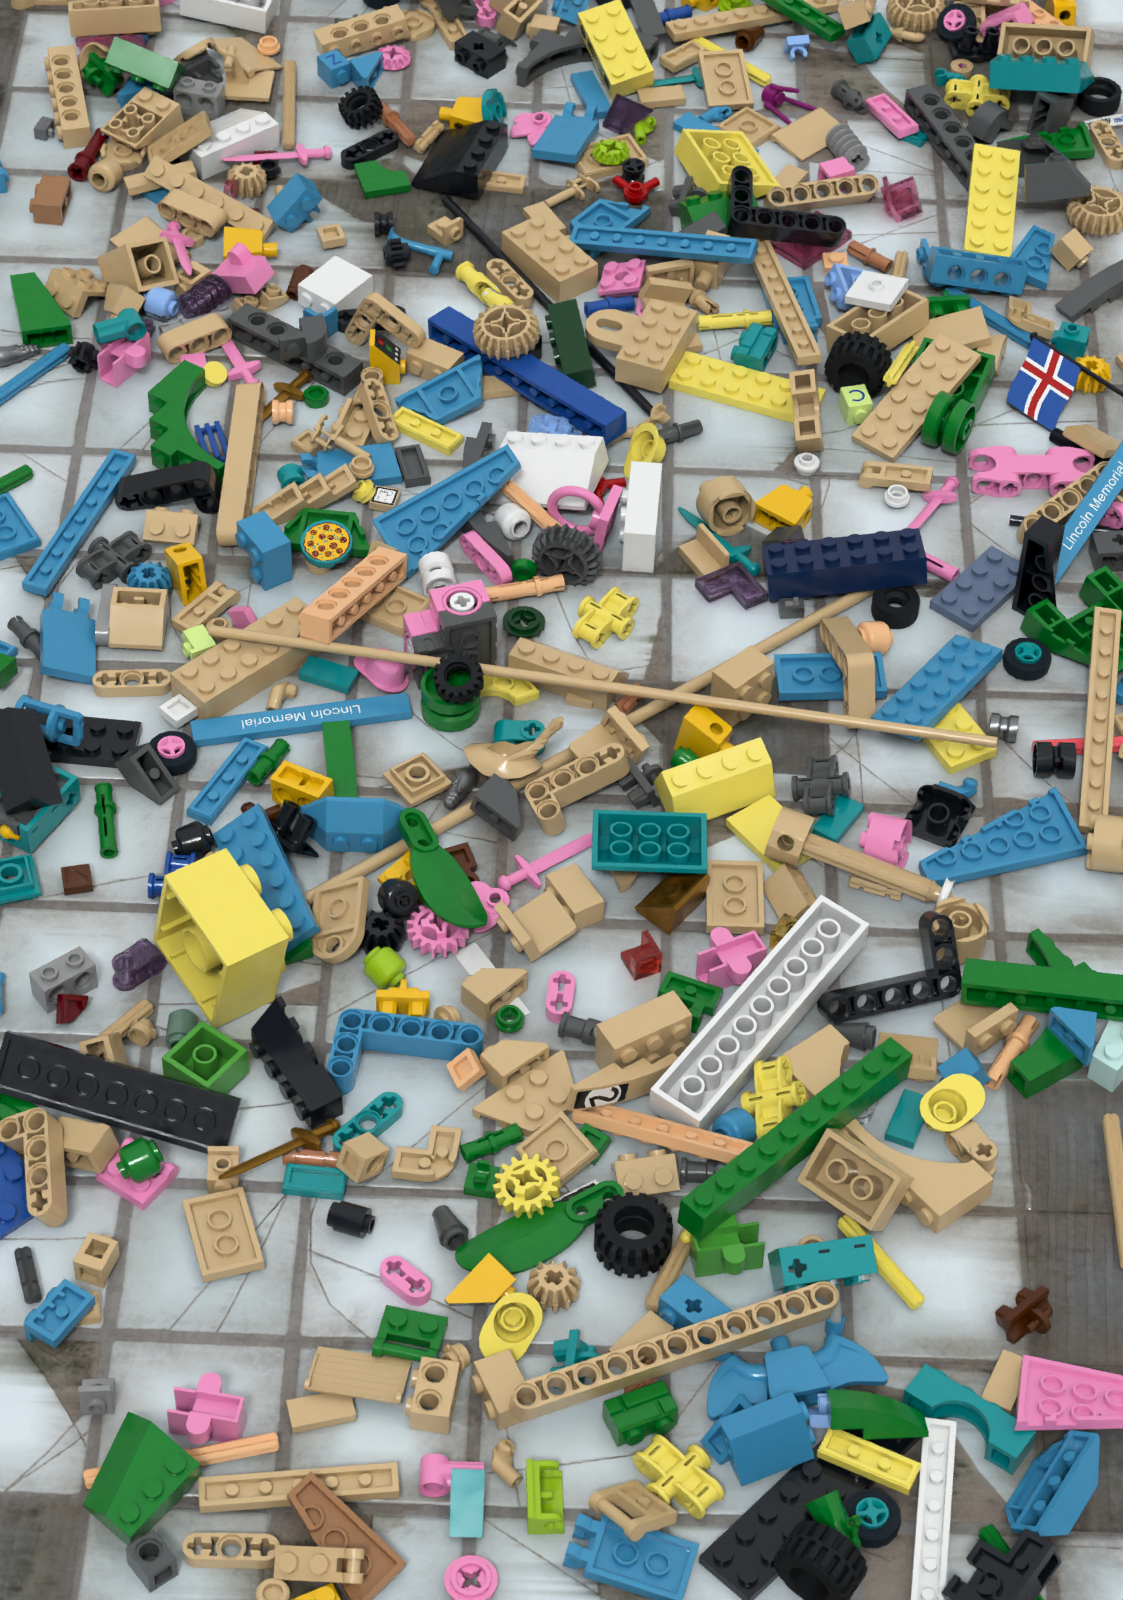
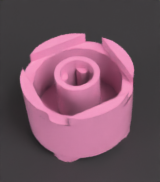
M871 812L868 818V831H862L859 846L864 848V854L904 869L909 856V852H906L907 844L912 841V821L902 817Z

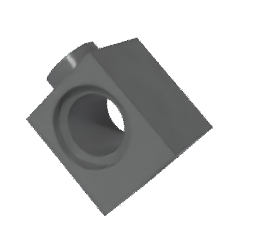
M154 1529L145 1535L142 1534L135 1537L125 1547L128 1565L150 1593L178 1575L176 1557ZM149 1556L157 1557L156 1559H154V1560H152V1561H145V1560H144L145 1558H147V1557H149Z

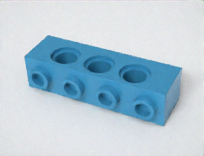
M931 246L925 275L931 284L943 287L946 284L953 285L961 290L974 288L982 293L995 291L1005 296H1013V294L1022 295L1029 268L1023 259ZM952 267H958L956 271L948 273ZM981 270L978 275L971 276L974 271ZM1003 273L1001 278L994 279L997 274Z

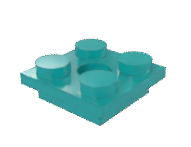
M25 854L0 859V906L9 902L32 900L35 897L41 896L32 855ZM7 876H16L13 879H5Z

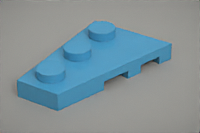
M1033 225L1010 257L1023 259L1027 264L1029 270L1025 282L1046 291L1052 255L1049 250L1053 247L1055 234Z

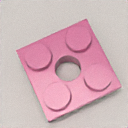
M635 258L628 262L617 263L611 261L605 264L598 295L619 297L638 294L643 283L647 266L646 260Z

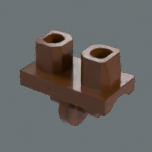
M1042 1285L1035 1291L1024 1287L1017 1293L1015 1298L1017 1306L1012 1309L1007 1305H1002L996 1310L997 1324L1005 1329L1007 1341L1016 1344L1026 1334H1031L1034 1330L1040 1334H1045L1051 1329L1049 1318L1053 1315V1311L1048 1302L1049 1289Z

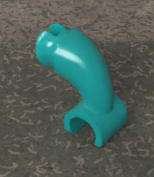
M937 68L934 77L937 86H944L951 79L967 80L962 74L947 72L944 68Z

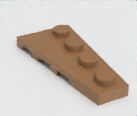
M312 1472L287 1494L289 1503L317 1547L365 1549L364 1559H361L360 1573H363V1584L340 1583L349 1600H374L406 1567L407 1563ZM342 1558V1572H346L347 1559Z

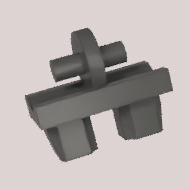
M692 176L685 177L684 184L673 187L674 199L669 200L668 203L671 216L679 215L678 202L685 201L686 197L708 195L707 191L703 188L693 187L694 179Z
M628 756L630 771L625 777L617 781L618 785L625 791L634 784H637L638 787L627 794L632 804L638 809L650 802L655 808L661 802L655 795V790L651 785H654L653 782L664 770L658 764L649 765V763H645L642 765L643 772L641 773L630 756Z

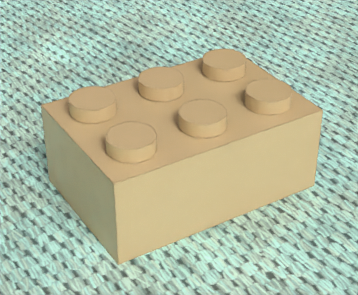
M673 990L596 1024L594 1061L600 1070L613 1062L624 1069L643 1057L651 1064L671 1053L679 1057L690 1045L692 1014Z
M827 1128L796 1181L870 1231H884L914 1178L841 1129Z

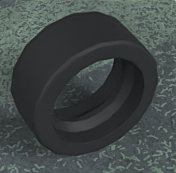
M1095 77V81L1081 93H1078L1076 102L1078 107L1089 115L1097 117L1109 116L1118 110L1122 90L1115 81L1109 78ZM1090 95H1103V96L1108 97V98H1107V99H1099V98H1094V97H1092V96H1090Z

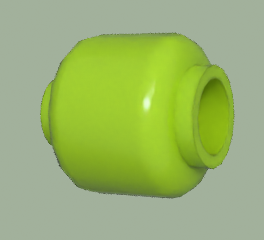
M378 946L374 948L363 961L365 965L364 975L381 990L388 989L389 987H399L401 979H406V976L403 974L406 970V962L390 947L380 948Z

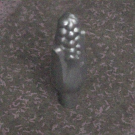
M36 344L0 346V367L15 362H22V360L30 356L37 355L40 351L39 346Z
M470 764L468 767H462L457 771L443 801L446 809H452L462 799H465L467 793L476 785L478 770Z

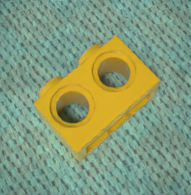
M286 760L282 762L270 777L272 801L283 805L284 800H290L301 806L304 804L308 805L326 796L334 797L333 779Z

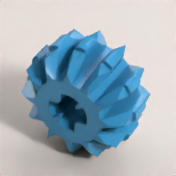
M151 560L148 564L139 562L138 567H131L130 573L127 574L128 587L167 589L168 593L172 587V578L170 577L168 567H163L161 562L152 564Z

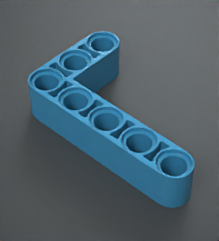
M347 1009L338 1018L328 1059L327 1072L341 1095L350 1093L355 1087L363 1050L452 1061L466 1048H470L476 1052L480 1060V1054L483 1052V1031L479 1026L471 1023L362 1009Z

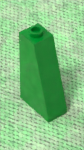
M35 272L10 275L22 344H36L39 348L54 347L61 343L73 344L70 320Z

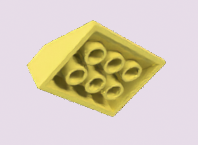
M682 129L674 153L688 174L693 177L697 188L701 187L707 193L714 190L727 191L732 170L740 165L746 166L752 171L753 194L755 198L768 194L773 187L780 186L743 131Z

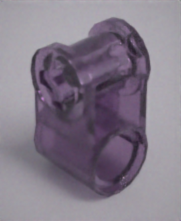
M142 938L128 949L113 957L112 968L115 971L112 978L113 985L120 991H131L147 979L159 974L165 968L167 960L153 943L146 938Z

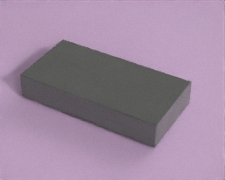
M420 444L396 447L395 456L405 487L430 485L431 477Z

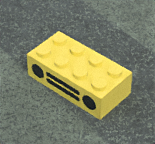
M615 0L578 13V30L611 100L637 92V89L654 86V69L621 0Z

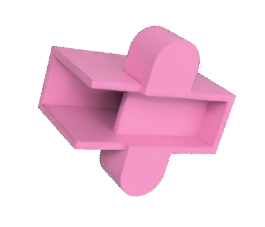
M237 243L227 253L228 257L210 276L222 293L256 294L267 284V281L275 272L265 256L251 255L244 244Z
M146 332L141 339L136 341L125 337L101 344L100 350L102 352L97 355L99 379L117 388L140 368H143L152 359L150 334Z
M724 927L714 928L710 934V949L697 953L696 978L698 981L723 989L735 984L742 985L766 958L767 948L755 930L734 938L728 929Z
M210 1372L202 1375L196 1390L174 1386L176 1410L167 1409L169 1433L187 1436L191 1443L197 1445L203 1444L208 1440L225 1442L242 1438L247 1421L245 1398L224 1394L222 1380L218 1374Z

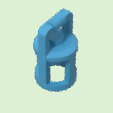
M22 695L19 698L15 708L23 709L26 707V709L35 710L36 713L48 716L46 726L40 724L43 737L48 742L54 743L57 741L75 747L82 743L84 722L81 713L66 709L64 705H52L34 700L32 696ZM67 718L73 720V736L62 734L68 726Z

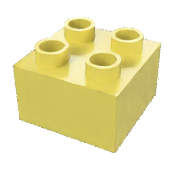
M227 848L164 876L153 941L213 1028L224 1025L274 1001L280 974L285 972L286 969L284 958L287 945L293 939V929L286 914L279 908L270 911L260 897L262 894L261 883L254 869L248 864L239 866Z

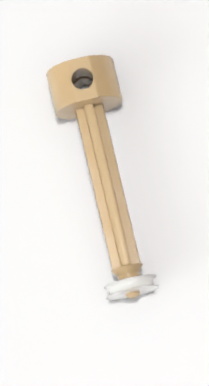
M786 806L782 807L776 819L764 856L794 868L798 867L803 855H807L925 901V903L933 901L936 903L935 907L942 900L953 897L951 892L955 880L950 881L948 876L943 887L937 885L935 880L815 835L812 832L816 818Z

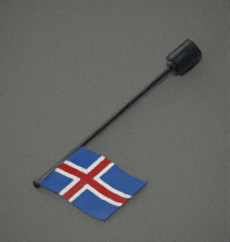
M1032 332L1029 336L1032 342L1026 360L1010 386L1007 404L1051 432L1056 428L1059 416L1074 392L1080 371L1085 372L1121 397H1123V391L1038 337L1037 332Z

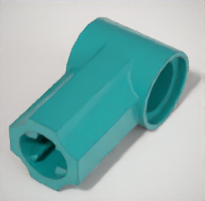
M134 308L123 309L117 317L92 325L98 345L125 337L136 341L141 339L147 330L146 325Z

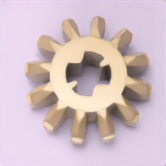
M242 162L241 165H233V169L228 170L227 187L229 192L233 193V197L240 196L241 199L249 197L252 200L253 196L260 197L261 193L265 192L267 178L265 170L261 169L260 165H253L252 162L249 164Z
M552 1258L549 1265L539 1262L537 1269H531L527 1283V1292L539 1302L542 1312L547 1308H552V1311L556 1314L559 1307L568 1311L570 1303H576L581 1281L577 1277L575 1267L567 1268L566 1261L559 1265L555 1264Z

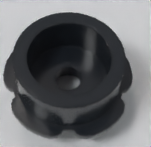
M264 159L259 164L261 169L265 170L267 180L275 179L277 174L281 172L276 160Z

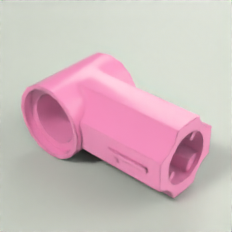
M436 1453L424 1455L420 1460L418 1490L426 1497L439 1498L445 1496L448 1492H451L452 1469H484V1462L449 1461L446 1456Z

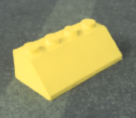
M761 737L662 771L653 782L666 812L707 813V821L744 809L769 794L773 798L776 796L772 761Z

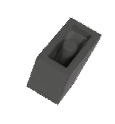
M150 743L133 747L114 762L132 788L158 805L162 804L180 789Z
M494 773L473 795L470 809L514 842L521 827L517 790L513 788L508 780L500 778Z

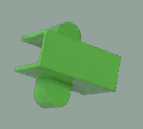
M734 1214L701 1241L691 1234L690 1259L695 1277L724 1273L736 1275L745 1270L763 1268L765 1243L758 1242L759 1222L738 1225Z

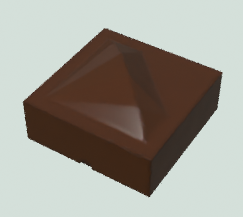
M89 864L61 867L64 895L93 891Z

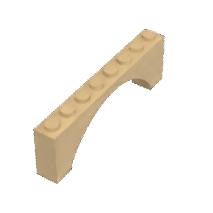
M831 1024L782 1054L786 1055L791 1062L793 1070L792 1082L800 1080L804 1084L807 1092V1101L840 1076L842 1064L848 1061L850 1042ZM856 1118L841 1129L914 1178L900 1203L908 1206L917 1215L919 1221L936 1234L991 1196L994 1178L974 1159L968 1163H946L920 1159L901 1153L873 1137L862 1127Z

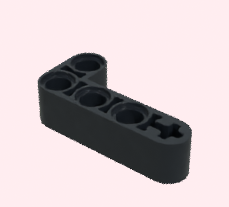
M197 461L121 478L118 481L115 504L121 510L133 511L193 498L201 512L214 514L219 511L222 485L209 463Z

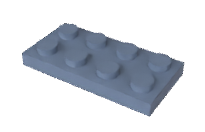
M991 545L930 600L929 608L973 633L1014 595L1020 561Z

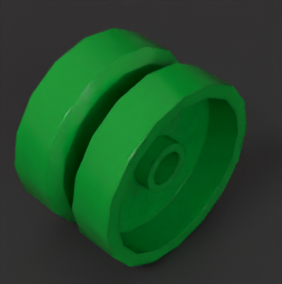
M940 391L932 401L926 414L921 432V441L934 448L941 444L943 451L953 455L959 454L972 431L977 413L976 403L964 398L957 402L955 395Z
M429 668L423 674L420 683L423 719L429 726L440 731H462L472 726L480 715V695L478 698L474 696L473 702L469 703L467 700L465 705L461 706L460 702H457L456 706L451 705L450 701L446 703L443 701L442 696L439 697L435 689L433 679L435 668ZM457 671L450 674L447 682L451 686H462L469 681L470 675L466 672Z

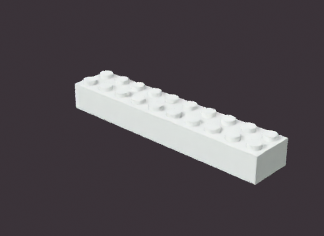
M820 895L650 1089L648 1109L663 1119L707 1130L754 1075V1063L758 1060L765 1062L818 1001L820 996L865 946L870 924L825 896Z

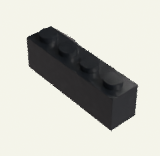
M1043 515L1024 533L1012 609L1024 616L1028 608L1046 598L1057 608L1055 581L1065 527Z
M282 996L275 998L251 1028L252 1042L249 1043L253 1056L256 1059L260 1058L264 1063V1068L269 1078H275L278 1082L284 1099H290L293 1103L299 1120H305L312 1130L324 1124L327 1119L336 1118L343 1114L342 1095L324 1065L322 1064L317 1067L318 1060L314 1052L315 1050L309 1041L303 1044L302 1036L298 1030L300 1026L294 1016L288 1019L285 1014L286 1003Z

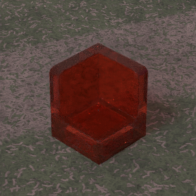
M642 931L641 945L621 952V959L634 981L661 972L662 952L649 931Z

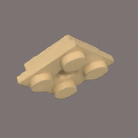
M423 752L383 773V778L411 808L420 805L423 801L437 794L443 793L451 787L452 783Z

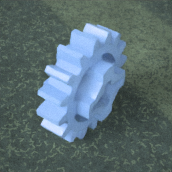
M534 414L528 425V432L582 435V431L569 424L567 418L546 414L545 416L543 414H539V416Z

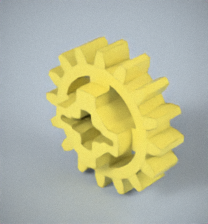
M523 1153L522 1160L518 1161L513 1156L511 1157L512 1165H501L503 1174H495L497 1183L493 1185L498 1204L503 1205L507 1214L513 1210L515 1217L519 1218L525 1212L528 1219H530L534 1211L543 1215V1207L545 1205L550 1208L554 1207L552 1198L560 1197L558 1188L562 1187V1184L558 1177L559 1174L556 1166L552 1167L548 1158L541 1162L539 1154H535L533 1159H528L527 1154ZM540 1174L545 1176L547 1182L544 1181L543 1177H540ZM508 1190H511V1193L515 1195L514 1198L510 1196Z

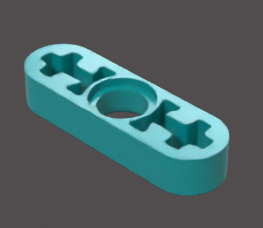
M384 1092L376 1097L334 1133L333 1151L341 1152L342 1141H348L366 1132H370L378 1138L401 1118L403 1114V1101L400 1095L394 1092ZM367 1120L376 1123V1126L370 1130H365L359 1125Z

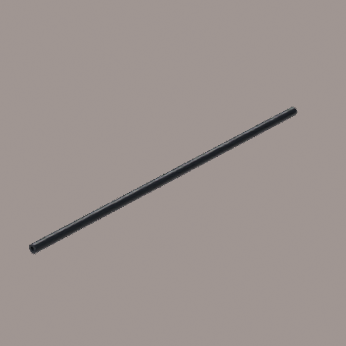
M448 195L444 196L442 203L457 218L461 217L464 220V226L495 258L505 260L533 289V297L549 313L547 305L553 303ZM586 338L590 356L615 381L614 365ZM615 381L650 417L653 406L634 386Z

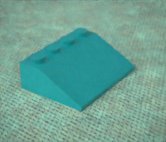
M998 54L997 57L990 61V89L1081 93L1095 81V76L1088 64L1084 61H1079L1077 57L1056 60L1055 56H1043L1042 59H1034L1033 55H1020V58H1011V54Z
M593 810L592 870L707 874V813Z

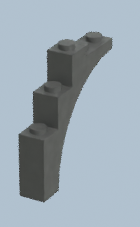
M578 25L570 33L568 32L566 36L545 29H541L536 36H533L529 45L531 50L526 58L519 62L516 67L517 85L525 88L533 80L551 70L575 63L593 61L578 30ZM635 30L652 64L658 57L659 38Z

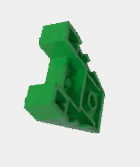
M1106 565L1086 576L1079 596L1089 608L1067 619L1048 598L1027 609L1020 629L1028 638L1041 641L1053 653L1087 665L1090 663L1092 621L1095 606L1122 610L1118 673L1123 671V583Z

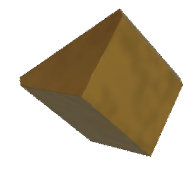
M708 873L668 874L635 909L644 918L670 935L704 901L710 877Z

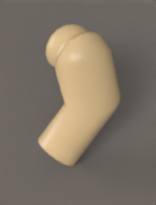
M287 681L274 685L269 695L266 710L280 709L282 700L287 697L294 699L298 692L297 685L290 684Z
M501 1439L498 1445L494 1446L491 1468L513 1489L521 1483L523 1476L512 1467L513 1452L515 1451L514 1443L509 1439Z

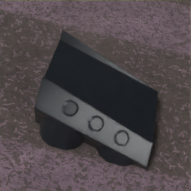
M937 784L923 785L917 792V801L913 809L908 812L905 818L912 821V835L941 847L951 848L956 845L976 806L964 794Z

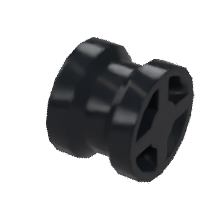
M629 158L623 161L621 178L628 183L637 181L643 184L645 181V163L643 160Z
M374 212L375 236H380L382 233L389 235L391 228H394L393 212H388L387 214Z

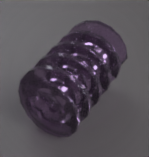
M210 274L194 285L192 289L179 296L177 300L180 304L179 311L186 319L210 313L212 309H216L218 305L230 299L232 293L229 285L223 278L216 274Z

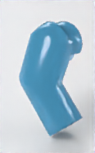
M970 777L965 778L963 785L954 786L942 781L938 784L964 794L967 798L973 797L978 791L976 789L978 786L977 780Z

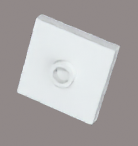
M863 270L846 293L845 303L891 312L909 287V279Z

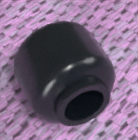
M194 821L177 828L175 831L176 840L171 841L176 855H190L191 852H196L197 860L204 858L207 853L212 851V846L216 845L208 824L203 825L199 821Z
M388 879L382 883L378 890V904L382 910L384 909L394 917L409 916L418 906L419 894L413 884L404 879Z

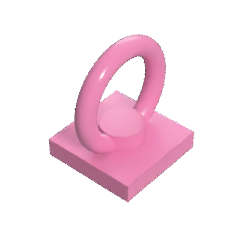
M613 484L605 505L597 495L585 488L578 486L560 487L549 496L547 511L562 526L567 523L569 528L576 526L577 530L581 532L586 530V536L595 534L594 543L600 545L599 551L602 552L615 523L623 487ZM566 496H574L586 500L594 507L590 524L577 525L566 520L558 511V501Z

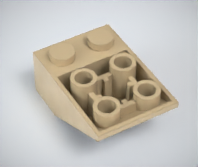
M143 87L100 131L134 149H139L152 144L184 123L179 103L147 87Z

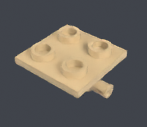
M229 45L222 59L224 62L223 70L226 72L225 99L269 102L275 71H255L253 77H248L235 55L236 47Z

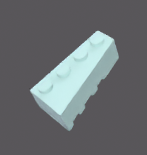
M1113 1020L1108 1021L1092 1054L1087 1075L1089 1079L1111 1093L1123 1081V1022Z

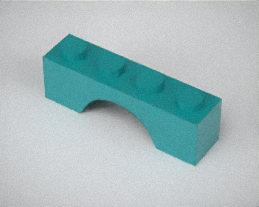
M925 1364L904 1391L902 1403L921 1411L924 1417L935 1419L959 1418L974 1425L980 1431L985 1441V1459L1011 1475L1015 1473L1033 1448L1036 1430L1014 1431L1015 1417L1003 1411L996 1403L988 1402L978 1396L971 1388L962 1386L950 1379L939 1369H934Z

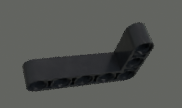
M743 165L736 166L732 170L727 185L726 226L731 235L823 247H836L841 243L846 230V222L841 217L754 207L752 171Z
M927 911L920 917L919 932L925 964L924 971L825 992L817 1001L819 1013L831 1021L844 1022L956 996L961 991L962 978L952 920L948 916L936 911ZM936 919H939V929L935 932H932L933 922ZM944 947L945 954L941 960L937 961L936 953L940 948ZM948 976V985L945 988L941 989L940 984L942 979ZM921 982V991L914 995V985ZM893 988V998L889 1001H886V992L889 989ZM866 994L865 1004L858 1007V998ZM838 1000V1009L834 1013H830V1004Z

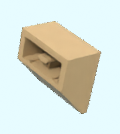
M114 587L110 603L109 647L163 650L169 616L167 589Z

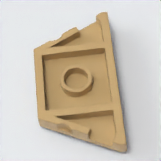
M560 1050L472 1108V1115L477 1119H481L484 1116L497 1121V1126L501 1128L517 1123L522 1135L529 1137L559 1111L562 1110L567 1116L573 1111H569L566 1105L570 1088L574 1085L565 1052Z

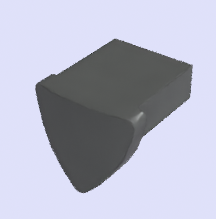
M801 525L776 527L761 542L763 546L772 543H791L805 540Z

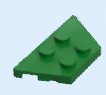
M303 508L294 520L289 521L284 526L283 533L291 541V551L302 552L300 547L301 535L308 526L321 520H335L344 524L351 532L353 549L350 556L364 558L368 556L370 545H368L365 539L363 528L359 526V520L355 512Z

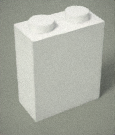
M334 256L298 284V304L305 308L308 307L317 314H323L332 307L338 309V312L355 309L370 292H373V275Z

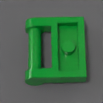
M386 1305L377 1337L373 1343L372 1356L382 1358L383 1355L416 1362H421V1357L438 1359L448 1326V1317ZM389 1340V1341H394V1342H399V1343H404V1344H409V1345L424 1347V1348H428V1351H427V1350H422V1349H417V1348H412V1347H407V1346H402V1345H397V1344H392V1343H387V1341Z

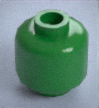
M140 1137L119 1150L121 1161L116 1163L124 1179L131 1177L135 1183L139 1184L158 1174L162 1169L161 1162L165 1160L153 1139L148 1141L146 1138Z

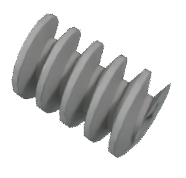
M840 123L830 129L826 136V145L836 158L844 156L854 166L855 172L864 169L870 158L866 147L846 123Z

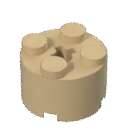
M720 476L711 481H704L700 485V492L696 499V509L709 528L718 535L732 536L744 530L743 525L748 520L750 522L753 520L756 512L755 501L735 476Z
M1092 813L1090 830H1094V833H1088L1086 847L1087 850H1092V853L1087 855L1086 870L1123 873V816Z
M952 897L939 902L934 911L946 915L952 920L959 964H965L966 958L978 959L982 957L989 928V916L980 904L974 902L973 905L965 902L966 898ZM936 919L933 922L932 932H935L939 929V919ZM944 947L940 948L936 953L940 960L945 954Z

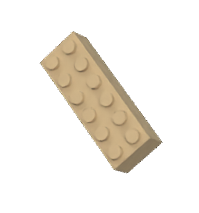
M296 596L248 625L244 630L305 638L300 636L298 619L301 611L308 605ZM227 638L170 673L172 696L175 697L181 694L198 708L197 718L199 720L221 717L302 667L309 655L318 657L324 652Z

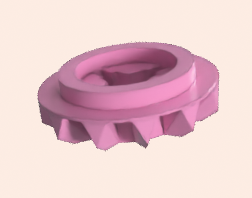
M396 44L394 46L386 45L385 48L381 47L378 49V52H383V69L399 70L410 64V51L405 50L404 46L397 47Z
M476 1555L459 1557L446 1569L444 1575L445 1591L449 1593L452 1600H491L493 1593L498 1587L497 1571L492 1563L483 1557ZM477 1576H478V1578H477V1586H478V1587H475V1586H473V1585H470V1586L464 1588V1586H465V1579H464V1578L467 1577L468 1579L471 1580V1579H473L474 1577H477Z

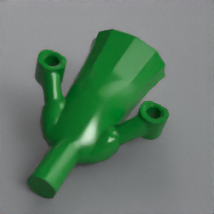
M839 1489L804 1505L815 1522L825 1524L847 1537L859 1550L861 1549L858 1529L862 1525V1519L859 1515L848 1517Z

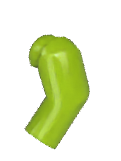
M647 116L644 120L635 124L634 137L638 145L645 144L646 135L654 130L657 124L654 117Z

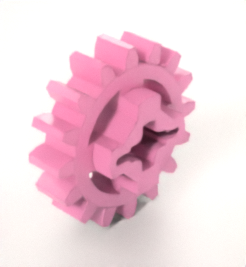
M422 905L419 906V913L413 912L411 920H407V940L412 941L413 949L420 947L421 955L428 951L431 952V958H435L437 953H441L443 958H446L448 951L457 954L458 946L464 948L466 946V939H469V928L449 924L435 915L429 908H425Z

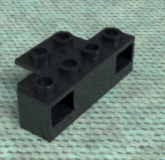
M1025 1528L1007 1555L979 1539L966 1557L968 1563L977 1568L968 1583H965L954 1574L941 1594L945 1600H1036L1061 1564V1559L1053 1543Z

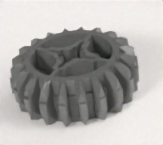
M556 523L552 527L547 526L546 529L538 534L532 546L531 559L535 561L537 568L541 569V575L546 574L549 577L562 574L565 585L572 584L576 587L579 584L586 586L597 576L602 565V552L599 551L600 545L594 543V537L586 536V530L581 532L577 530L576 526L569 528L567 523H565L561 527Z

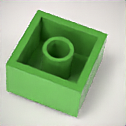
M201 1021L162 1057L163 1075L227 1094L249 1073L248 1050L204 1021Z

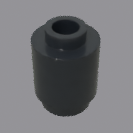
M341 1201L340 1203L333 1202L327 1215V1226L333 1227L334 1231L361 1239L365 1237L366 1233L371 1234L375 1225V1216H372L371 1208L346 1201Z

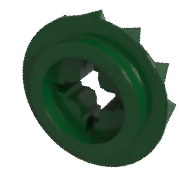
M515 607L507 611L503 617V630H507L508 636L515 635L517 640L520 637H539L540 632L545 629L543 614L533 607ZM521 619L523 620V622H525L526 625H528L527 627H523V625L520 624Z

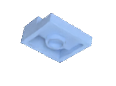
M834 263L830 271L826 273L824 284L830 287V300L836 303L837 308L849 311L855 307V305L845 303V295L865 269Z

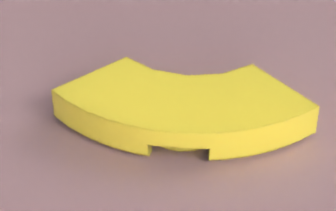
M483 675L484 687L481 690L480 697H501L510 701L515 707L540 698L539 690L529 681Z

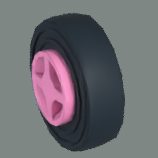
M961 3L945 7L937 19V30L940 36L947 42L948 40H962L966 26L977 27V18L973 10Z
M167 731L158 734L149 742L172 776L187 772L196 762L197 747L193 739L185 733Z

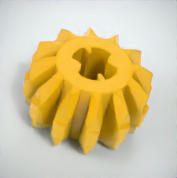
M1086 354L1083 358L1076 357L1075 361L1110 383V364L1105 363L1104 358L1098 359L1096 355L1089 357ZM1080 371L1075 391L1082 390L1084 394L1091 392L1094 395L1097 391L1104 392L1106 386L1085 372Z

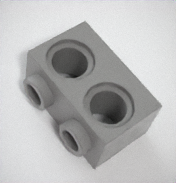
M181 76L173 88L174 101L180 104L183 114L195 116L205 110L209 119L215 120L221 116L226 107L224 84Z
M80 946L29 973L32 995L47 1014L57 1009V994L84 995L98 987L96 965Z

